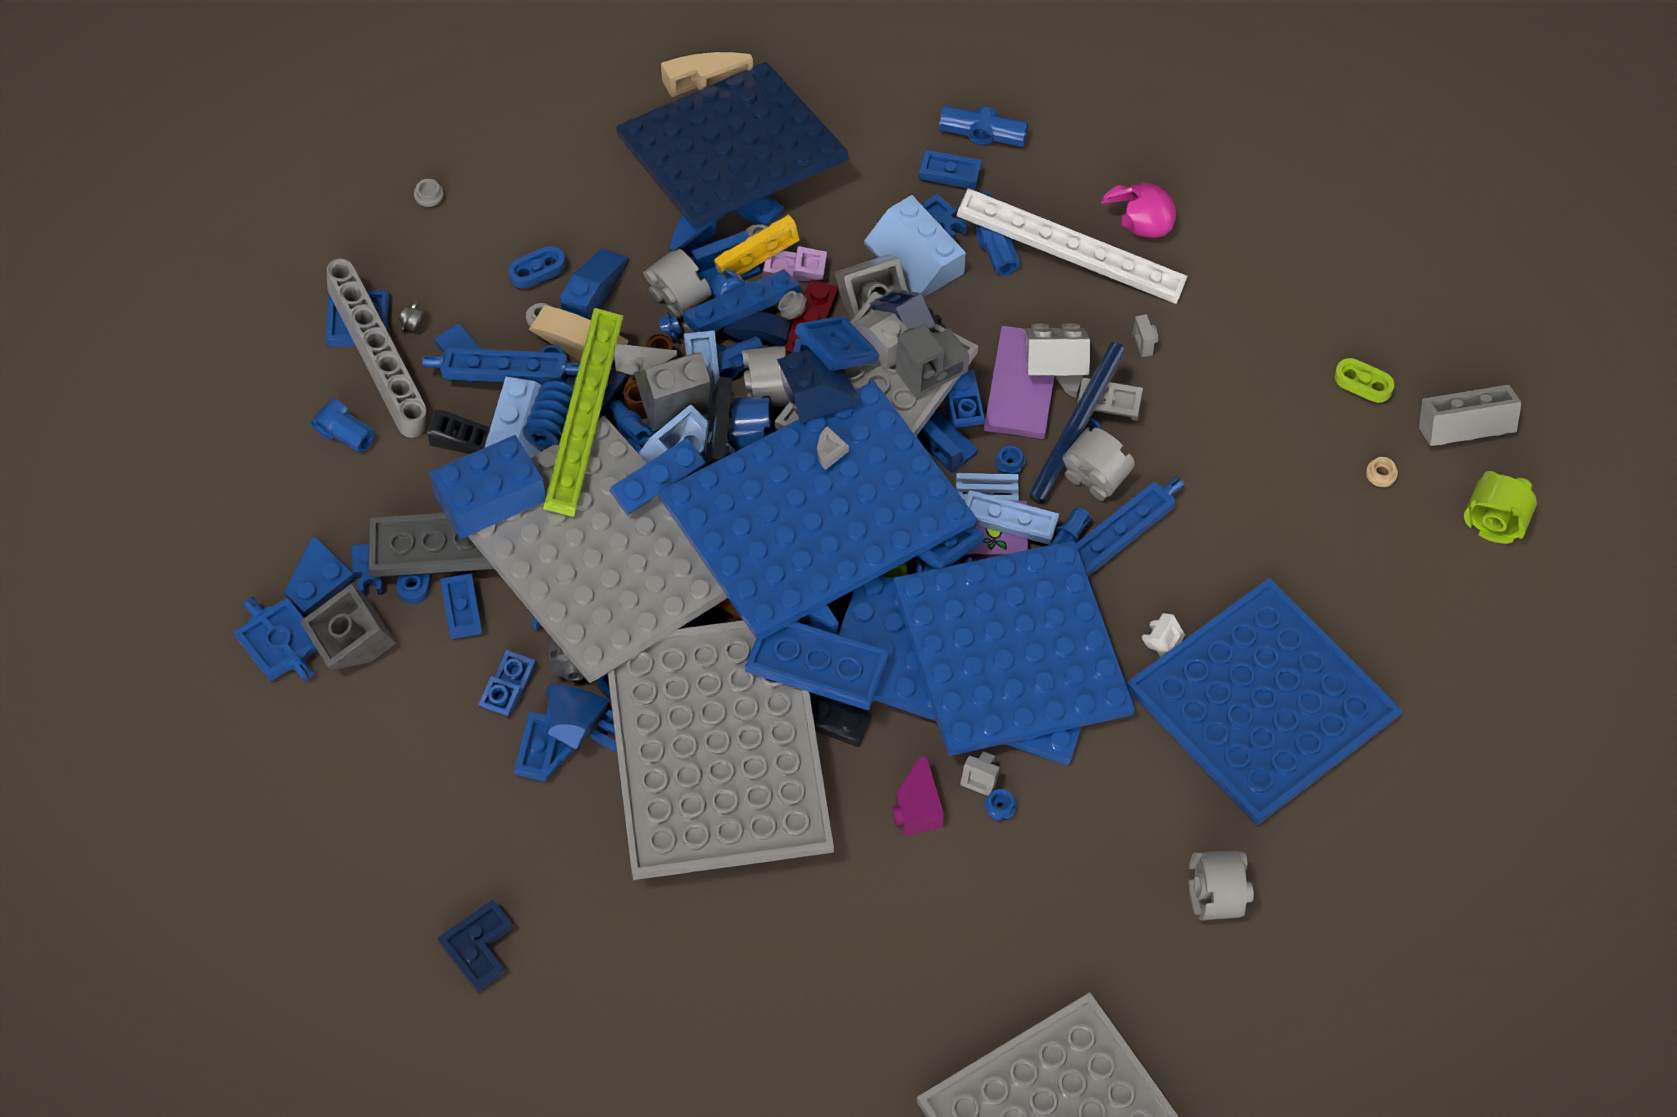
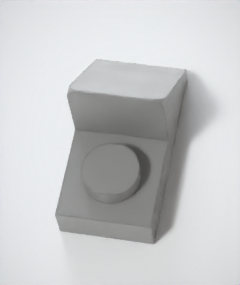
M616 344L614 352L616 371L633 375V372L677 359V350Z

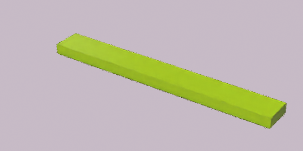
M597 308L593 310L543 507L545 510L572 517L575 515L623 315Z

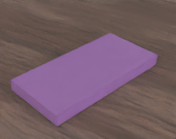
M1001 327L984 431L1045 439L1055 375L1027 374L1024 329Z

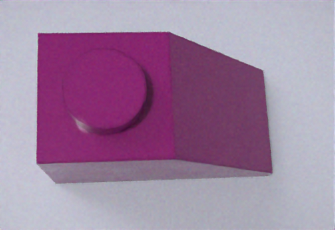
M926 755L919 757L896 793V806L891 807L894 823L896 826L901 825L904 836L943 827L944 813Z

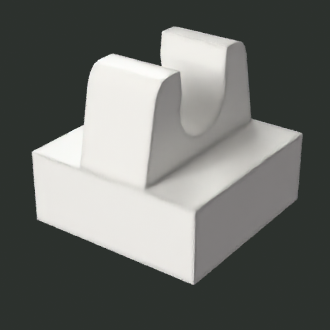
M1163 613L1159 620L1150 622L1149 625L1153 630L1151 635L1143 634L1142 639L1148 648L1156 650L1159 656L1162 657L1180 644L1185 634L1174 615Z

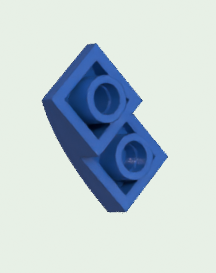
M506 650L495 676H490L478 704L479 707L509 717L521 699L538 663L533 659Z

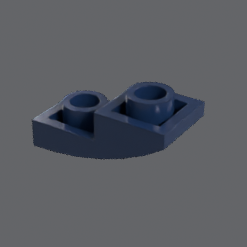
M759 311L725 326L723 333L741 341L756 336L768 343L783 346L787 340L791 321L777 315Z

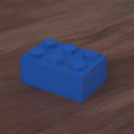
M516 434L429 472L434 496L460 539L544 503L546 499L543 478Z

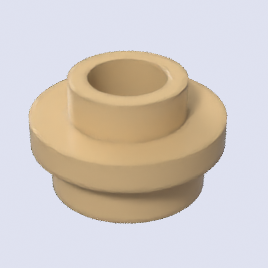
M1387 457L1376 458L1368 464L1366 469L1368 480L1379 487L1392 485L1398 475L1395 463ZM1377 472H1383L1385 475H1380Z

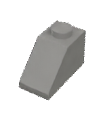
M874 310L852 323L880 354L878 360L886 370L896 365L898 336L908 328L895 313Z

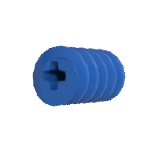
M547 381L540 386L538 395L535 397V403L531 407V413L528 415L527 422L523 427L525 439L536 448L546 450L552 445H559L573 393V388L570 385L559 381Z

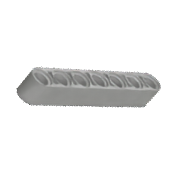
M346 259L331 261L327 266V290L398 430L402 435L410 438L422 435L426 427V406L354 266Z

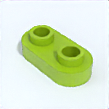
M1353 358L1340 361L1336 367L1334 378L1341 388L1376 403L1385 402L1391 397L1394 389V380L1388 373Z

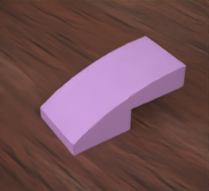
M798 246L797 253L783 250L765 261L762 278L785 269L796 281L822 279L827 252Z

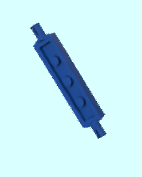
M447 347L441 356H423L424 368H440L443 379L504 382L505 377L536 381L539 384L547 381L563 382L567 375H577L580 363H568L565 353Z
M1174 477L1165 486L1153 482L1076 543L1087 577L1174 509L1175 499L1173 495L1184 487V483L1182 480L1179 481V477Z

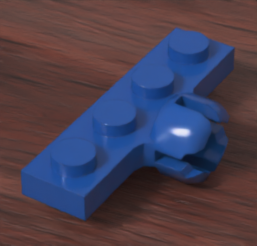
M785 269L750 283L744 281L735 271L724 270V274L729 279L722 273H718L710 283L709 287L713 299L684 311L683 319L694 332L715 331L778 304L784 295L790 291L801 293L800 283Z

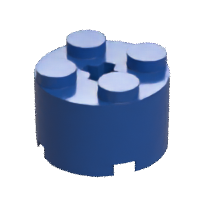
M770 395L735 398L731 410H729L732 428L727 437L728 444H731L735 451L776 431L775 424H773L772 415L774 413Z

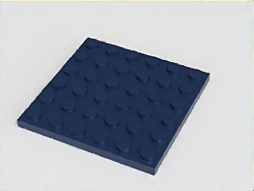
M767 61L755 65L749 71L745 70L732 75L725 80L711 86H706L697 92L681 97L674 102L655 108L646 114L616 126L617 136L693 228L849 159L848 150Z

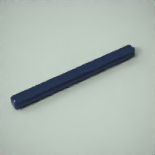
M1114 341L1110 343L1030 491V498L1041 504L1045 502L1065 465L1063 455L1081 435L1125 353V347L1122 344Z

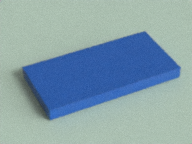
M793 622L760 641L755 640L745 665V672L870 710L888 662L890 651L802 623Z

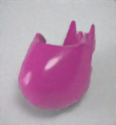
M1141 182L1129 187L1118 185L1108 191L1103 196L1104 200L1101 202L1104 205L1129 200L1126 214L1122 216L1121 226L1134 235L1148 238L1164 237L1172 230L1176 221V207L1173 199L1166 190L1152 183Z

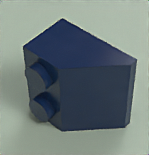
M804 350L777 359L784 390L800 423L860 404L859 398L844 369L830 372L813 352Z

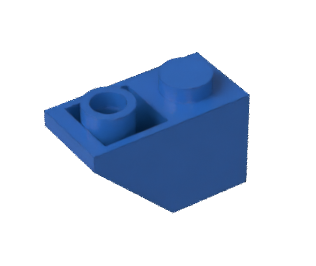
M969 370L960 376L944 398L947 418L954 428L985 424L974 370Z

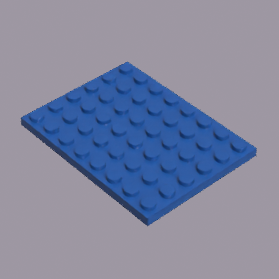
M875 381L855 390L860 404L800 423L798 419L659 491L660 500L757 641L976 524L977 517ZM828 426L849 445V452L825 470L817 456V444L821 432Z

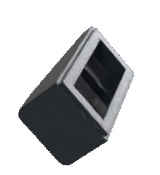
M436 409L427 434L431 446L472 454L485 447L490 427L453 413ZM454 430L459 431L457 437L453 436ZM467 433H471L469 442L465 440ZM479 435L484 436L481 446L476 445Z

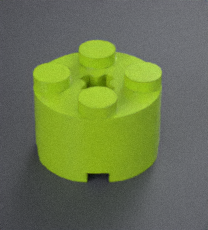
M1493 471L1485 472L1482 478L1478 480L1465 509L1464 520L1470 528L1474 525L1480 530L1479 536L1492 542L1509 544L1513 543L1515 538L1519 537V539H1522L1537 506L1536 496L1531 490L1532 484L1524 478L1514 479L1509 476L1499 475Z

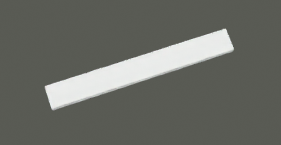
M969 188L957 212V216L1174 304H1177L1187 276Z

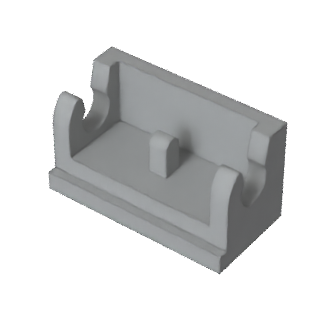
M1082 377L1078 402L1091 379ZM1109 382L1094 411L1131 417V420L1137 421L1143 388Z

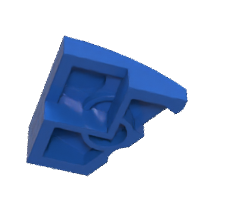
M550 684L545 693V696L549 697V704L546 708V714L550 719L547 724L548 734L577 749L589 735L594 723L605 712L609 700L580 688Z

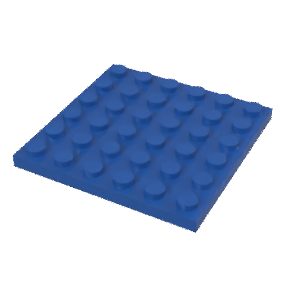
M1075 541L948 566L940 570L934 569L893 578L892 586L948 756L1133 715L1135 709Z
M1270 578L1126 683L1127 689L1132 696L1256 826L1260 825L1395 721L1402 713V709Z

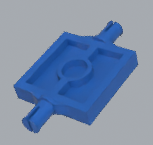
M249 597L250 602L246 599L243 606L250 612L252 617L245 625L233 633L237 641L269 682L292 669H295L303 681H308V677L311 679L314 676V672L305 661L308 657L318 652L300 622L304 619L291 601L285 598L276 605L263 609L255 597Z

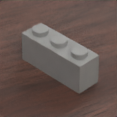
M1510 385L1423 398L1419 429L1430 446L1517 432L1521 400Z

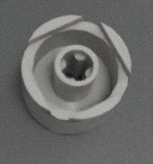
M675 248L643 272L647 281L652 285L648 288L649 292L657 302L665 301L668 305L666 309L672 317L678 316L680 319L683 317L684 311L700 305L712 295L706 279L703 278L700 281L697 274L699 268L681 249L676 250Z
M772 346L742 350L744 368H749V370L744 372L746 390H752V392L748 393V397L770 395L773 408L787 406L790 400L784 390L777 359L787 356L786 347Z
M1089 427L1086 428L1063 455V461L1067 468L1065 472L1067 479L1075 485H1079L1082 482L1090 488V493L1100 501H1104L1106 497L1111 496L1133 470L1135 463L1130 453L1125 457L1120 451L1123 445L1116 438L1099 428H1094L1092 431H1090Z
M1236 850L1194 852L1190 859L1189 869H1195L1194 879L1189 880V895L1195 915L1201 914L1198 919H1228L1244 916L1246 903L1252 902L1254 896L1252 883L1246 881V853Z

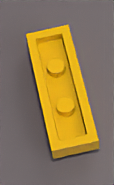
M787 215L759 233L748 237L739 245L723 252L714 259L717 272L722 273L727 279L729 278L724 274V270L735 271L741 276L798 242L800 239L795 221L790 215Z

